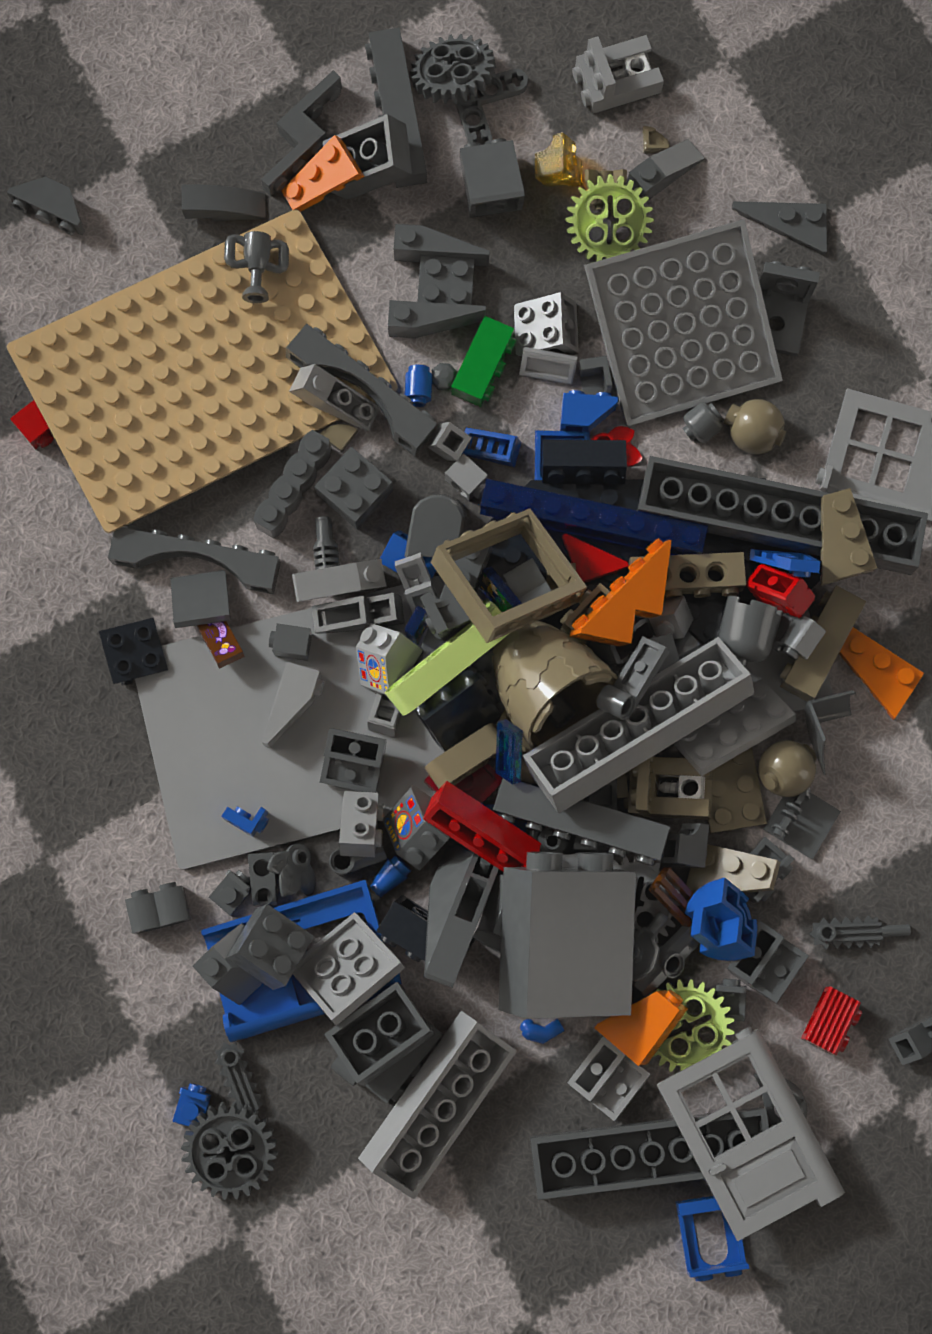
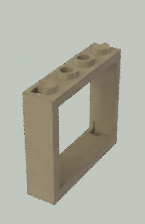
M531 509L517 514L513 512L503 520L498 522L495 520L491 521L481 529L466 531L459 538L451 541L445 540L442 545L437 546L431 560V564L486 643L578 603L587 588ZM521 534L559 588L492 616L454 561Z

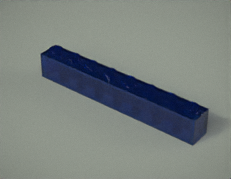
M486 479L480 505V515L505 519L513 512L517 514L531 509L546 529L645 550L658 538L662 542L672 540L670 555L702 554L708 525Z

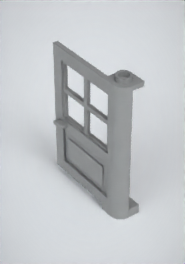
M847 388L825 468L820 467L817 474L816 483L820 484L819 490L834 493L851 488L854 498L928 513L927 520L932 521V412ZM858 409L887 417L879 447L850 439ZM893 419L921 426L913 456L885 449ZM848 445L877 453L869 483L840 475ZM883 455L911 462L903 493L875 485Z
M751 1027L736 1033L737 1040L733 1044L656 1084L737 1241L816 1200L818 1206L822 1207L845 1193L759 1029L753 1031ZM748 1057L763 1086L732 1102L717 1073ZM712 1076L727 1106L695 1121L681 1092ZM767 1092L782 1121L750 1137L736 1108ZM730 1111L745 1141L714 1157L699 1127Z

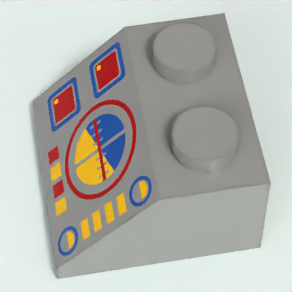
M370 623L368 628L362 632L360 641L356 646L360 684L367 689L385 695V691L413 668L423 649L400 632Z

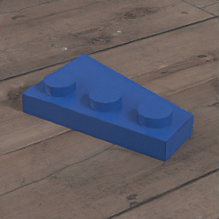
M751 549L750 560L788 570L789 573H793V576L810 577L811 572L819 573L820 561L806 553Z

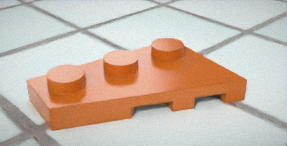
M334 135L281 191L292 210L297 209L302 212L322 201L328 193L334 190L340 191L346 187L345 184L352 180L358 181L365 176L343 140Z
M854 627L851 629L839 652V655L857 677L862 680L875 699L880 702L892 720L896 718L924 674Z

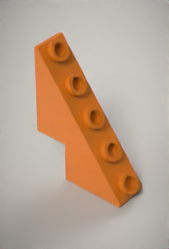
M658 538L646 549L649 553L643 559L641 557L636 559L628 567L630 572L625 577L621 576L616 579L609 587L611 591L606 596H600L591 604L590 607L593 610L587 616L583 614L571 625L574 629L570 632V637L620 647L632 642L635 616L650 619L662 615L672 540L662 542Z

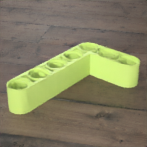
M489 599L482 601L492 616L502 613ZM470 622L385 691V695L402 716H405L507 635L486 643L474 624Z

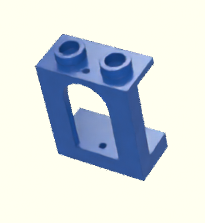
M714 1196L675 1201L686 1269L690 1278L695 1277V1281H707L713 1279V1274L724 1273L725 1277L742 1275V1270L750 1269L745 1259L742 1239L736 1240L723 1213L728 1254L725 1260L720 1264L710 1265L705 1263L700 1257L693 1214L721 1210Z

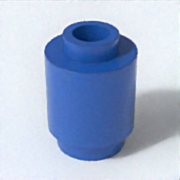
M411 365L405 374V395L412 400L415 407H424L426 403L432 400V373H430V368L426 365Z

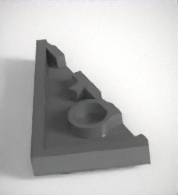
M733 201L732 210L737 211L739 215L747 219L751 218L782 236H788L794 242L800 245L802 243L816 250L820 255H826V204Z

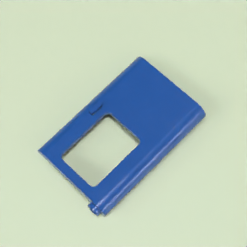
M366 880L274 907L275 910L304 930L350 916L354 912L356 914L363 913L368 927L381 940L380 937L382 935L376 932L380 923ZM252 915L201 930L207 949L209 950L241 923L246 925ZM400 973L367 1001L374 999L396 982L402 984ZM293 974L286 986L272 990L263 983L241 1005L236 1004L220 993L225 1012L223 1014L224 1029L231 1043L325 1014Z

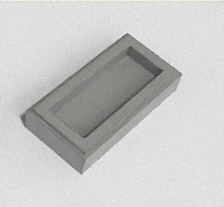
M524 347L519 375L572 385L578 356Z

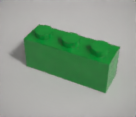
M484 316L451 386V395L479 407L482 406L484 400L490 401L495 386H492L495 376L500 378L506 366L503 359L506 353L511 355L517 342V339L514 338L515 328Z

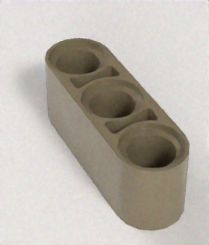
M490 723L436 757L425 766V770L438 789L446 781L456 785L507 750L506 741L495 725Z

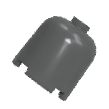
M728 596L718 637L743 666L747 667L748 662L756 663L763 661L768 657L772 649L783 611L756 600H751L750 605L739 602L740 597Z

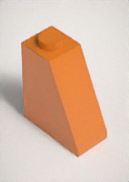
M656 991L632 1004L631 1015L610 1016L597 1023L595 1029L635 1064L641 1066L650 1062L688 1008L682 1004L683 999L674 991Z

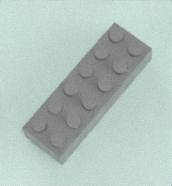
M461 1011L358 1159L372 1173L412 1199H415L517 1050Z

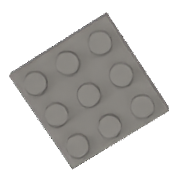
M354 912L304 953L293 972V976L335 1026H337L405 969V967Z

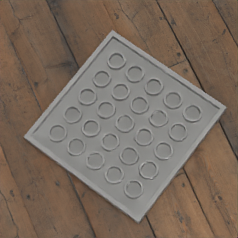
M745 219L584 265L626 426L692 408L701 402L709 403L783 381Z

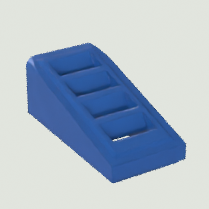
M472 428L465 429V433L472 437L470 447L473 437H478L475 450L467 449L468 445L464 449L463 453L466 456L515 467L521 446V441L517 436ZM484 439L489 440L486 452L481 451ZM495 441L500 442L497 454L492 453ZM506 444H509L507 455H503Z

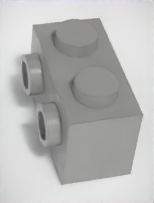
M344 791L339 839L340 856L375 857L376 847H381L382 830L377 829L378 821H383L384 804H379V793Z

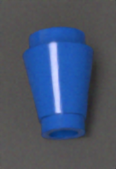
M395 855L392 859H387L369 886L378 896L382 897L408 879V874L412 870L399 856Z

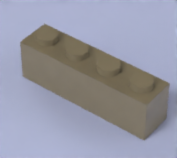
M837 585L831 592L825 591L818 604L822 609L818 616L813 614L811 619L826 630V633L807 660L798 657L792 664L787 662L779 676L784 679L780 685L781 688L807 702L815 699L866 603L865 600Z

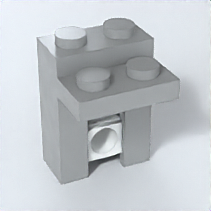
M647 35L602 48L600 39L597 36L588 39L587 51H584V54L576 56V64L572 68L573 77L576 84L581 83L583 91H581L583 104L585 107H590L592 114L662 92L664 80L659 67L652 69L649 63L647 53L651 52V46ZM632 68H638L641 71L635 72L632 70Z

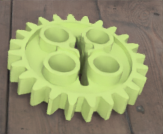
M611 174L608 175L607 182H604L601 176H597L596 185L588 180V190H584L581 187L578 188L581 193L580 198L571 197L576 206L567 207V210L573 213V216L565 219L566 222L573 223V226L568 228L567 232L576 234L571 239V243L580 242L581 244L578 246L577 251L580 253L587 249L586 258L588 260L594 254L596 255V261H600L603 257L607 259L628 253L632 249H640L637 245L639 241L642 243L648 242L643 237V234L652 233V230L646 227V223H651L654 219L646 216V213L652 211L653 208L651 206H644L649 197H639L643 190L641 187L632 190L634 181L630 180L626 185H623V176H619L617 182H614ZM609 195H612L611 215L616 218V221L611 222V244H607L608 225L603 222V218H608L607 202ZM594 199H601L603 201V209L599 213H592L589 206ZM621 199H628L630 208L625 213H619L616 207L617 203ZM593 227H601L603 231L602 237L596 241L589 238V231ZM620 227H628L629 236L625 240H617L616 231Z
M681 979L677 981V988H674L670 982L666 983L667 991L672 990L683 999L682 1004L686 1007L687 1002L692 999L700 1001L703 1007L699 1015H692L687 1010L673 1030L683 1025V1019H686L688 1023L706 1015H711V1019L694 1026L692 1034L682 1031L667 1038L653 1056H661L660 1066L668 1061L670 1063V1072L676 1066H680V1071L722 1050L723 1045L729 1046L732 1044L726 1038V1035L735 1034V1030L727 1028V1024L734 1022L735 1019L725 1015L731 1009L730 1006L722 1007L720 1005L725 997L721 996L717 999L713 997L716 990L715 987L706 992L704 991L705 982H702L696 988L693 979H690L688 986L685 987ZM707 1026L713 1029L715 1033L713 1041L704 1042L701 1040L699 1030L702 1027ZM681 1038L688 1043V1051L686 1053L679 1054L673 1050L672 1043L675 1039Z

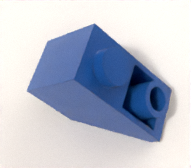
M579 390L563 393L560 431H591L616 410L618 397L606 392L589 395Z

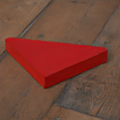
M562 535L571 563H575L576 572L584 583L629 567L628 562L571 535Z

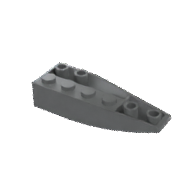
M462 844L446 848L429 887L424 977L451 988L454 986L499 870Z

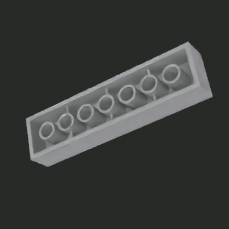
M717 637L656 674L643 698L639 701L628 719L622 720L604 710L598 709L524 754L523 758L529 773L559 814L752 696L754 688L751 674L723 641Z

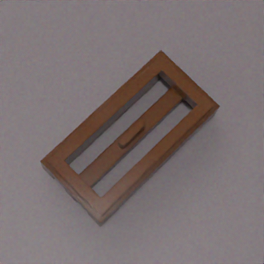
M663 867L648 890L682 926L690 927L692 924L691 918L684 914L659 886L661 885L685 911L694 893L671 868Z

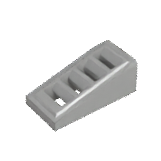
M377 692L367 721L368 730L394 737L401 713L391 701L383 699L386 695ZM380 707L393 710L394 714L382 711Z

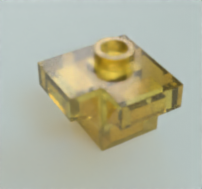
M563 132L553 135L550 146L543 151L535 153V178L546 186L583 185L582 160L576 156V143Z

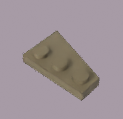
M851 488L823 495L821 498L822 575L820 576V586L875 571L877 566Z

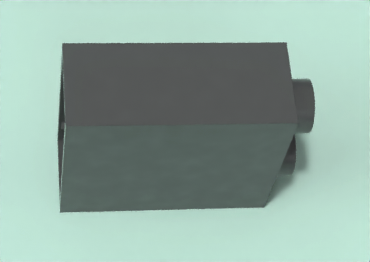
M527 852L526 867H504L498 1010L526 1019L631 1015L636 872L613 869L614 854L592 852L578 853V868L562 867L563 854L554 852Z

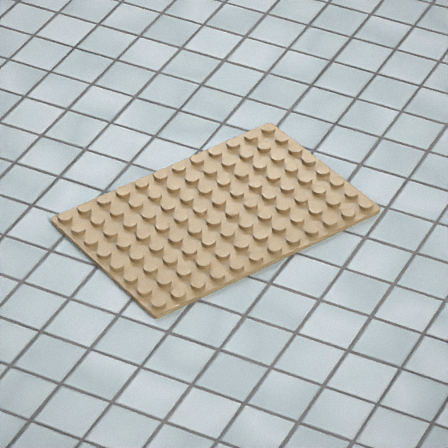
M294 209L241 234L244 237L246 233L252 231L265 232L271 236V240H282L289 247V267L287 271L278 274L265 270L262 273L261 287L269 294L267 302L249 303L242 299L243 292L251 285V272H249L248 268L235 269L226 264L224 260L225 242L8 343L7 350L106 533H112L302 439L311 430L317 432L341 420L309 405L289 392L300 368L286 358V347L306 324L312 328L317 327L322 330L331 343L344 347L348 352V356L355 361L360 360L365 363L370 369V373L377 378H384L390 383L391 389L395 392L397 391L398 385L299 210ZM238 243L235 245V260L237 261L244 259V247ZM273 248L270 251L269 262L278 265V248ZM337 378L349 387H351L352 389H354L355 391H357L358 393H360L361 395H363L364 397H366L367 399H369L370 401H372L373 403H375V401L369 395H367L363 390H361L357 386L353 385L348 381Z

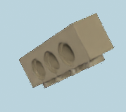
M744 552L669 556L665 598L667 599L680 597L682 594H694L695 598L709 597L711 593H722V596L725 597L737 596L746 586ZM630 557L629 566L639 557ZM689 572L692 574L694 581L691 583L682 581L680 573ZM708 572H719L722 580L718 582L712 581L708 576Z

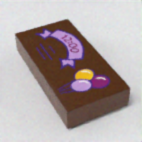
M226 621L196 625L219 669L245 657Z

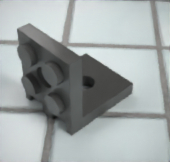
M779 261L765 262L759 277V283L768 320L779 319L784 326L780 331L771 329L775 350L777 353L798 356L807 306L818 284L820 272H815L809 267L795 268L786 266Z

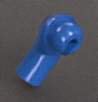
M558 1018L546 1026L535 1024L532 1019H526L520 1025L522 1036L525 1039L540 1044L548 1042L565 1031Z

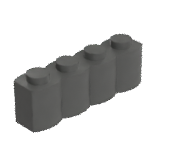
M314 430L309 431L302 438L298 447V453L294 454L287 461L283 476L273 483L269 491V498L264 500L255 512L254 523L258 530L273 539L284 531L288 522V516L298 509L303 493L312 487L317 477V471L326 465L331 456L332 448L328 438Z

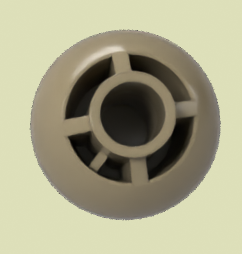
M750 400L740 407L732 404L724 420V424L730 426V435L736 446L750 454H764L771 451L775 445L781 446L787 431L783 430L785 422L781 411L774 404L766 400Z
M790 740L779 741L770 745L763 752L758 766L759 776L763 785L770 792L781 797L800 795L814 781L816 775V753L809 745Z

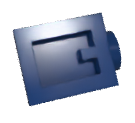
M238 806L235 810L227 807L221 816L225 821L252 837L257 832L261 834L269 822V819L266 817L268 811L263 807H260L252 821L249 820L251 814Z
M190 1083L188 1088H180L179 1094L181 1095L172 1122L189 1126L192 1120L199 1122L197 1116L200 1112L206 1114L212 1096L205 1093L206 1087Z

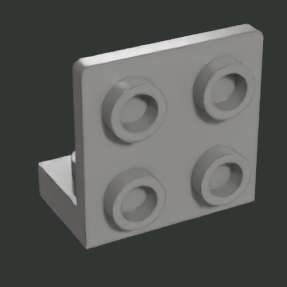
M560 292L514 305L515 339H517L515 345L516 355L522 356L524 347L540 350L557 348L568 355L579 353L577 305L574 300Z

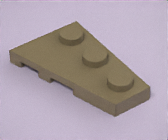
M707 844L705 868H690L686 885L695 893L700 887L709 882L726 878L743 893L774 890L781 862L771 858Z

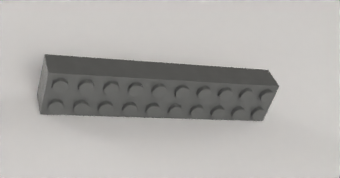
M649 456L636 518L821 557V498L823 495L830 493ZM854 498L877 568L912 575L919 568L928 513Z

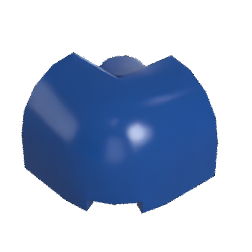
M726 878L709 882L700 887L688 902L685 914L693 919L691 937L701 943L700 953L717 960L733 961L755 956L757 920L751 918L750 911L746 905L749 898Z

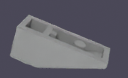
M382 559L292 574L297 602L386 587Z
M287 662L262 740V744L265 747L271 748L314 703L315 697L321 696L325 680L321 679L322 675L319 670Z

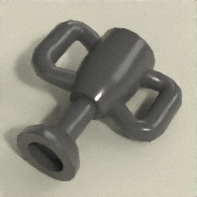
M260 231L248 232L244 237L236 234L227 237L224 247V260L226 264L235 269L248 268L249 272H251V285L242 294L244 301L264 303L269 300L268 292L261 287L262 273L265 270L278 274L287 271L289 267V247L287 243L282 240H271L269 234ZM236 243L244 247V259L238 261L235 260ZM273 248L279 249L278 265L269 262L270 251Z

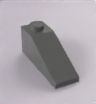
M686 139L650 156L629 172L627 182L630 180L634 181L632 190L641 187L643 190L639 197L648 196L649 201L705 158L692 142Z

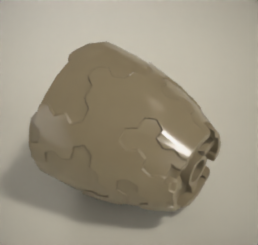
M536 621L509 633L493 648L494 656H492V663L500 699L512 724L522 731V737L532 749L599 709L597 707L599 693L606 685L610 684L613 686L618 678L609 666L594 654L592 649L575 637H570V634L541 621ZM558 693L576 710L574 717L561 728H556L547 718L553 710L551 699Z

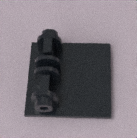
M154 618L98 631L113 684L121 683L122 686L132 683L133 679L168 671Z

